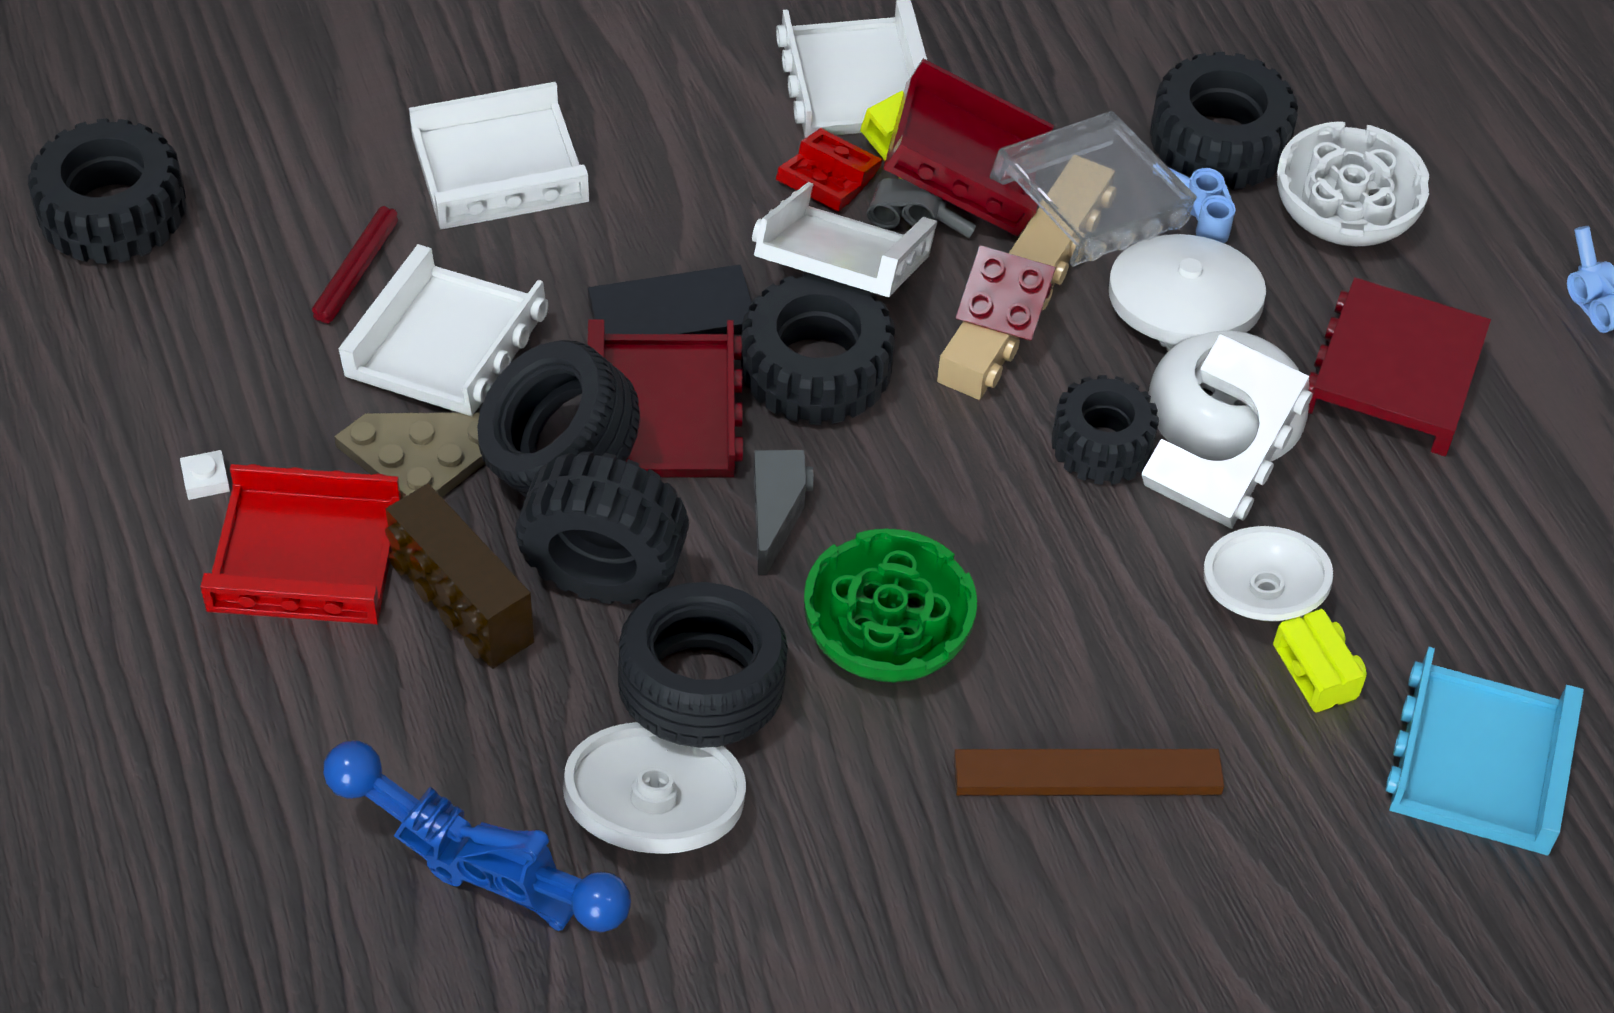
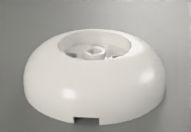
M1329 122L1305 129L1287 143L1281 153L1278 164V191L1288 213L1301 227L1311 234L1335 244L1370 246L1398 237L1417 221L1425 208L1429 196V173L1417 152L1394 134L1371 125H1367L1366 130L1345 127V122Z
M1214 331L1187 338L1165 354L1153 373L1148 394L1151 396L1150 403H1155L1158 409V430L1167 441L1197 457L1209 461H1225L1235 458L1252 445L1260 425L1256 414L1243 401L1202 381L1201 367L1221 334L1299 371L1298 367L1286 353L1263 338L1239 331ZM1202 388L1212 391L1213 395L1209 396ZM1309 405L1302 415L1295 414L1289 425L1293 428V432L1287 445L1283 450L1277 448L1270 462L1283 456L1298 442L1307 422Z

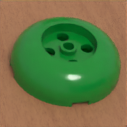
M900 529L867 530L856 533L855 539L847 541L838 547L833 544L816 560L809 572L804 590L805 617L812 637L819 648L834 663L846 671L862 678L881 682L915 680L944 667L966 644L974 626L977 610V595L970 573H965L962 567L954 560L955 554L927 536ZM874 594L873 599L867 598V596ZM908 599L913 600V601H914L915 603H917L920 607H919V608H911V607H909V606L907 605V604H908ZM904 632H909L912 635H904Z

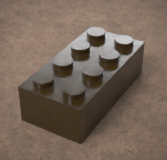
M429 483L385 508L388 523L385 533L391 544L392 552L389 554V559L392 566L401 576L406 574L413 581L417 594L425 603L431 601L438 609L441 620L449 630L453 631L456 629L463 636L467 649L476 659L482 657L494 669L534 643L531 592Z

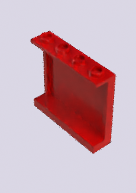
M231 464L230 473L233 488L212 573L203 574L200 586L206 612L378 625L390 564L389 554L392 552L390 541L385 533V528L388 527L385 508L401 499L399 478L384 474L345 473L338 470L330 472L304 470L297 467L276 468L263 467L256 464Z

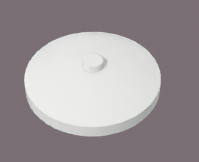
M1161 235L1131 245L1115 260L1109 280L1111 303L1118 315L1127 324L1151 338L1176 345L1187 338L1214 331L1248 332L1260 319L1266 296L1264 278L1257 266L1247 256L1227 244L1195 235Z
M638 722L612 726L583 740L573 750L567 760L563 785L564 799L570 813L588 832L603 841L621 848L655 854L690 851L711 844L723 837L739 820L743 811L746 792L743 770L737 759L724 746L697 748L678 745L657 737Z

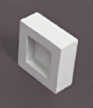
M221 450L180 458L188 500L230 492Z

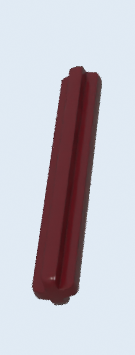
M381 206L312 307L315 320L322 321L325 324L333 321L397 224L398 218L395 209Z

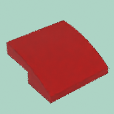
M820 128L801 141L799 153L778 167L776 180L795 190H799L808 182L813 183L811 198L839 212L869 183L880 168L883 159Z

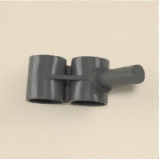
M886 178L881 180L867 210V217L870 222L883 229L895 228L898 226L901 217L911 226H914L922 217L938 220L967 238L972 235L976 228L974 223L945 207L946 202L942 198L904 179Z

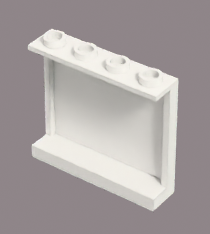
M896 0L895 17L798 26H792L789 11L783 10L782 25L776 26L778 47H784L785 49L782 50L784 72H790V76H788L790 98L796 97V101H794L796 124L802 123L805 138L820 128L833 135L862 133L860 129L866 110L900 91L904 92L906 82L923 58L927 60L911 0Z
M556 82L409 108L412 137L440 230L589 202L588 173L584 164L579 165L558 104Z
M808 182L799 190L794 191L786 200H782L780 205L771 209L762 219H758L752 235V241L757 242L754 252L756 257L890 297L929 257L937 221L922 217L904 235L810 207L809 202L813 183Z
M417 244L338 348L344 375L347 378L472 417L481 403L484 402L487 392L496 378L511 363L518 350L526 346L530 333L537 323L542 322L546 317L549 304L548 300L545 299L543 281L537 280L527 294L434 265L432 249Z

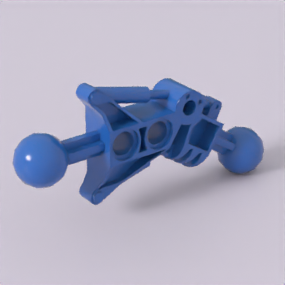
M359 740L342 742L328 752L324 760L323 773L326 784L333 793L346 799L366 796L402 822L394 837L426 859L430 871L443 882L452 886H460L463 881L494 892L535 911L557 931L565 928L573 914L577 921L585 928L597 932L615 929L628 917L631 908V894L626 884L612 873L596 872L580 879L557 870L550 850L547 847L549 838L543 831H513L484 822L473 828L464 819V810L458 806H453L450 800L438 795V792L432 787H429L420 800H418L383 775L380 757L371 745Z

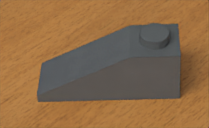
M804 450L754 451L758 575H767L805 508V492L813 491V466H805Z

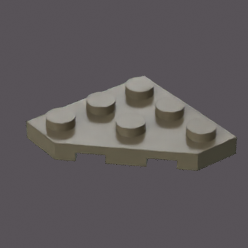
M475 412L472 417L462 413L364 414L334 436L336 447L370 475L384 474L387 476H397L399 478L401 499L427 483L443 497L485 465L478 443L477 425L480 412Z

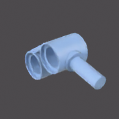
M1157 163L1153 169L1152 176L1183 191V196L1186 197V210L1198 220L1196 236L1206 237L1222 243L1227 242L1236 210L1222 174L1211 168H1201L1193 172L1191 177H1188L1161 163Z
M1589 226L1575 228L1574 232L1581 265L1578 267L1579 271L1570 273L1568 276L1567 289L1572 300L1589 316L1597 330L1606 333L1614 330V266L1607 261L1597 262Z

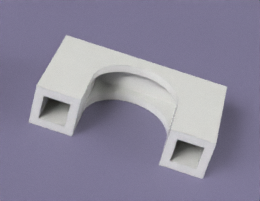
M1220 334L1201 367L1202 381L1243 401L1254 411L1260 424L1254 442L1245 452L1235 458L1225 461H1209L1161 439L1142 472L1144 486L1232 529L1237 519L1243 521L1247 517L1254 502V498L1250 497L1257 483L1264 485L1274 466L1270 459L1277 448L1283 450L1287 445L1293 432V428L1289 425L1296 413L1302 415L1305 412L1313 393L1309 391V376Z

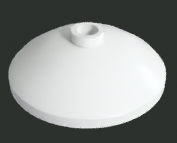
M1256 526L1231 532L1219 539L1210 548L1204 562V581L1211 595L1227 609L1250 619L1283 621L1305 615L1324 602L1332 587L1333 568L1326 552L1305 535L1280 527Z

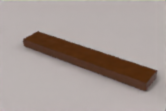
M955 749L954 752L956 795H1222L1224 789L1219 749Z

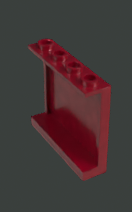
M923 58L906 82L883 169L1018 236L1037 211L1038 202L1031 199L1041 146L1053 130L1054 125Z
M1354 277L1349 292L1344 290L1340 292L1334 311L1340 314L1339 319L1334 317L1330 319L1324 337L1325 340L1330 341L1329 346L1323 344L1320 346L1314 367L1320 368L1319 374L1310 373L1309 391L1313 395L1309 403L1308 413H1313L1317 399H1321L1435 436L1430 452L1446 457L1491 319Z
M588 319V345L620 370L631 381L638 395L640 410L638 434L627 460L630 459L639 463V467L646 471L651 469L660 477L734 478L735 461H743V437H735V427H742V403H734V393H742V369H734V360H741L742 341L741 336H734L733 320H727V334H605L604 319Z

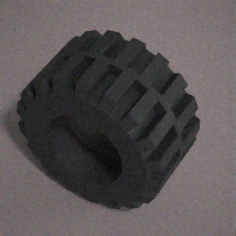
M1098 375L1097 379L1094 380L1089 376L1082 378L1081 384L1072 383L1068 386L1067 392L1062 393L1059 398V404H1057L1051 444L1052 449H1055L1057 461L1065 462L1064 469L1069 473L1075 471L1078 473L1077 478L1084 481L1087 478L1094 479V484L1103 485L1104 481L1118 484L1123 477L1129 481L1136 476L1137 471L1142 472L1145 469L1147 461L1150 460L1159 424L1158 409L1155 403H1150L1151 396L1146 391H1138L1139 385L1134 382L1127 384L1123 382L1124 378L1115 376V379H1107V375ZM1094 427H1105L1116 432H1104Z

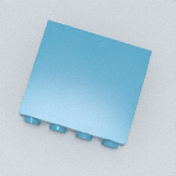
M1428 647L1423 662L1414 661L1409 677L1408 686L1414 687L1415 692L1414 696L1407 695L1401 714V721L1408 722L1406 732L1399 731L1393 751V756L1400 757L1399 766L1391 767L1385 791L1393 793L1389 811L1548 856L1560 834L1584 689L1566 684L1560 699L1552 698L1432 665L1435 648Z

